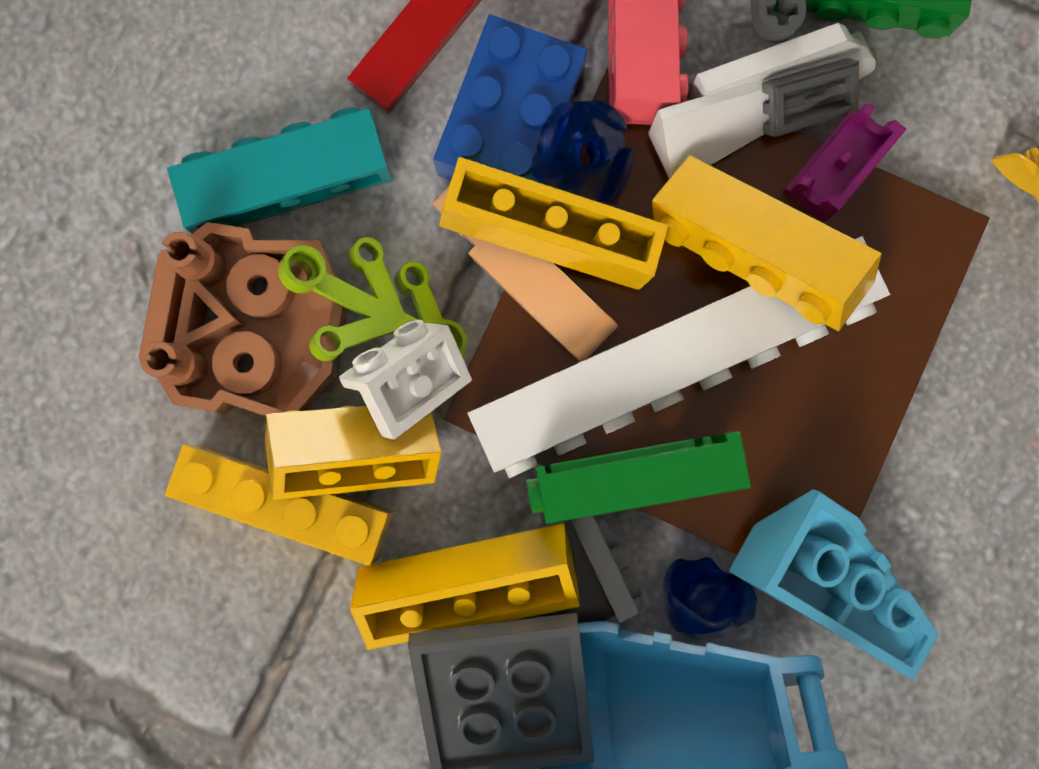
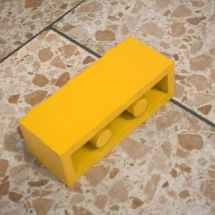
M342 406L333 409L309 411L290 410L283 413L266 414L265 451L273 500L435 483L442 450L431 412L395 440L381 436L367 406Z

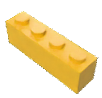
M691 155L687 157L652 200L654 220L669 225L665 236L667 243L676 247L684 246L702 256L704 261L712 268L722 272L728 270L748 281L749 285L759 294L765 297H777L795 307L802 317L814 324L824 323L839 332L875 283L882 253Z
M458 157L439 222L440 227L636 290H640L655 276L669 226L462 157Z
M182 445L164 495L368 566L379 560L395 511L342 493L273 500L268 468L200 445Z
M565 524L552 525L380 562L371 566L358 567L350 611L367 650L408 642L409 633L512 621L580 607L577 565Z

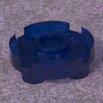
M599 100L563 102L558 104L547 118L539 135L537 153L532 159L534 177L539 182H543L544 185L599 203L612 201L625 187L632 168V148H625V139L622 131H628L625 120L615 108ZM587 142L586 153L591 157L589 164H582L580 161V150Z

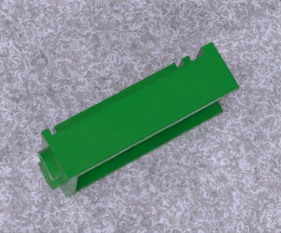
M740 431L547 465L549 473H546L545 466L534 467L536 478L526 479L532 513L542 512L546 524L751 488Z

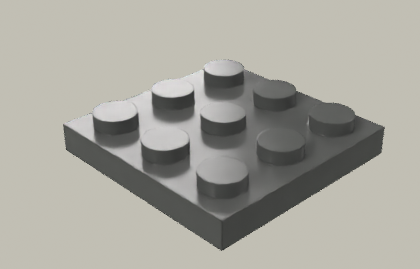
M577 613L409 633L408 650L431 769H538L594 762Z

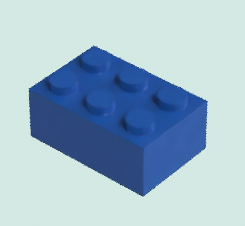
M489 14L433 158L437 175L451 181L458 157H462L542 184L583 77L588 49Z

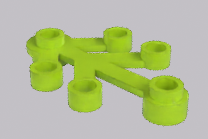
M362 237L358 239L348 253L351 266L365 274L373 296L327 273L323 256L313 247L306 245L295 246L285 254L279 263L278 276L281 283L288 290L299 294L314 291L366 318L340 327L326 325L319 328L311 337L309 348L312 355L320 361H332L346 348L392 334L400 326L410 321L418 320L404 312L382 260L384 257L383 247L374 238ZM359 248L370 251L373 261L364 260L359 253ZM416 261L405 263L396 272L394 277L397 290L403 295L412 297L419 319L423 320L424 323L449 326L462 358H464L467 351L466 333L455 321L442 318L428 285V270L424 265ZM291 267L303 269L307 275V280L297 279L291 273ZM406 272L416 276L418 286L412 285L407 281ZM320 336L330 337L335 343V351L324 349L320 343Z

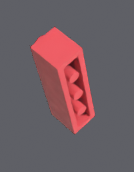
M608 0L609 123L652 125L658 110L687 101L688 76L687 74H680L679 59H683L685 56L687 29L686 26H679L678 12L683 11L685 0Z

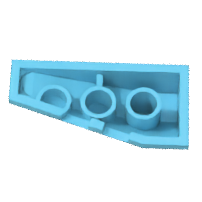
M811 490L753 526L729 569L730 573L913 681L915 680L939 633L911 593L902 589L889 570L891 564L883 553L874 549L864 534L867 531L857 516L821 492Z

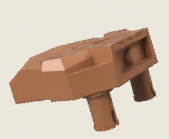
M210 222L205 223L192 235L184 232L169 234L162 242L168 249L161 250L157 258L139 352L142 369L148 375L159 380L173 405L226 414L237 406L264 416L290 410L306 411L337 377L340 355L328 362L315 358L309 348L310 339L322 326L332 325L340 327L346 325L349 309L314 291L299 294L288 290L279 279L278 266L291 248L298 245L313 247L321 253L326 263V272L337 277L325 246L320 240H260L250 229ZM291 267V273L297 279L307 280V275L303 269ZM259 278H266L268 282L267 290L261 295H254L252 291L253 283ZM207 307H209L219 318L205 324ZM320 336L322 347L328 351H335L334 341L328 336ZM250 354L253 357L254 365L250 371L242 373L238 367L239 359L243 355Z

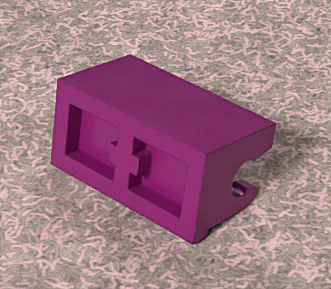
M872 104L862 105L855 114L850 111L783 190L822 223L842 208L906 131V128L896 120L887 122L885 126L877 124L871 118L875 111V106Z

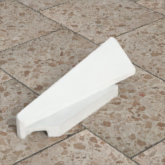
M836 23L697 74L688 93L687 101L658 110L648 133L669 179L689 155L708 165H712L764 135L763 123L769 122V115L763 113V103L769 101V95L762 93V82L845 58L859 61V80L872 73L876 67V60L862 33L857 31L850 34L845 25ZM844 76V77H841V78H838V79H834V80H831V81H827V82H824V83H821V84H817V85H814V86H810V87H807V88H804V89H800V90H797V91H793V92L784 94V97H785V96H788V95H791V94L798 93V92H802V91H805V90H808V89H812V88H815V87H819V86H822V85H825V84H829V83H832V82H835V81H839V80L845 79V76ZM820 102L784 111V117L806 111Z

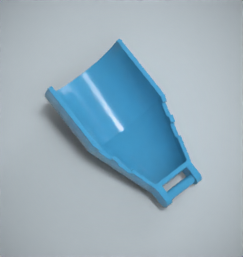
M606 621L578 623L594 762L538 768L849 769L845 752L837 749L820 681L825 677L820 657L802 655L778 658L707 643L706 647L673 641L671 640L672 635L654 632V636L621 630L620 624ZM787 686L799 687L814 750L812 752H800L785 688Z

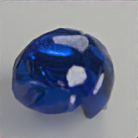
M704 557L698 560L680 558L675 560L665 572L663 580L665 613L676 632L694 640L715 639L726 635L736 627L749 623V621L755 618L757 613V594L754 587L734 574L720 569L713 558Z

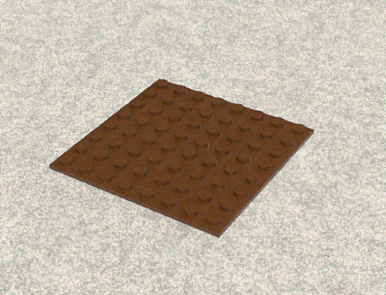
M608 67L552 187L654 220L652 200L667 183L669 177L648 135L652 125L609 123ZM688 83V93H689V91H690V89H691V87H692V84H689V83ZM797 131L777 137L764 134L710 165L818 220L783 190L823 144L822 142ZM875 167L842 208L825 221L824 224L853 239L863 236L867 246L882 253L878 270L890 295L873 303L877 313L848 326L845 323L839 332L825 324L829 334L802 347L798 346L795 338L777 346L781 356L753 369H751L747 360L729 367L733 377L704 391L699 381L680 389L684 400L657 412H654L651 403L631 411L635 422L606 434L603 426L600 425L583 433L586 444L560 456H557L554 447H551L534 455L537 463L548 468L547 465L740 431L751 488L636 509L738 555L756 523L811 490L821 492L860 520L990 217ZM665 240L655 276L640 290L555 264L619 326L589 358L750 287L748 281L728 270L725 272L718 271L708 265L699 254L684 246H673ZM504 290L469 364L468 371L472 381L456 393L444 421L477 435L468 412L579 362Z

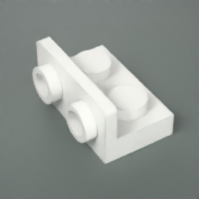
M423 320L410 321L397 328L393 333L395 338L381 348H373L358 355L352 362L353 367L339 376L344 388L360 392L382 437L395 440L472 381L448 325L424 323Z

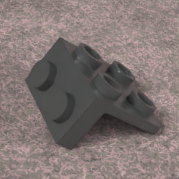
M593 516L562 522L565 524L577 565L580 607L523 619L577 613L578 623L605 621L613 616L621 623L639 614L633 599L642 596L641 591L629 567L626 566L619 570L610 553V550L618 547V544L605 517L596 521Z

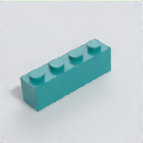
M357 107L338 110L330 116V120L313 125L308 122L290 124L281 130V134L266 139H261L260 137L242 138L232 143V149L215 154L206 151L195 152L183 157L181 164L167 167L183 227L192 234L207 222L239 227L393 181L370 108L360 110Z

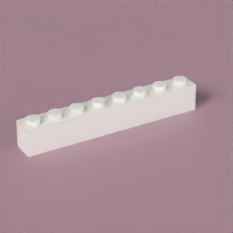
M863 236L855 239L866 245ZM879 270L877 271L874 285L846 321L847 326L877 313L873 303L890 295ZM750 286L470 411L468 416L493 472L496 473L505 469L508 478H511L537 466L534 455L554 447L557 456H560L586 444L583 433L602 425L606 434L635 422L631 411L651 403L654 412L660 411L684 400L680 391L682 388L699 381L704 391L733 378L729 371L731 366L747 360L751 369L781 356L777 348L780 344L795 338L798 346L802 347L828 335L829 332L824 323L814 324L802 317L795 307L775 296L765 297Z

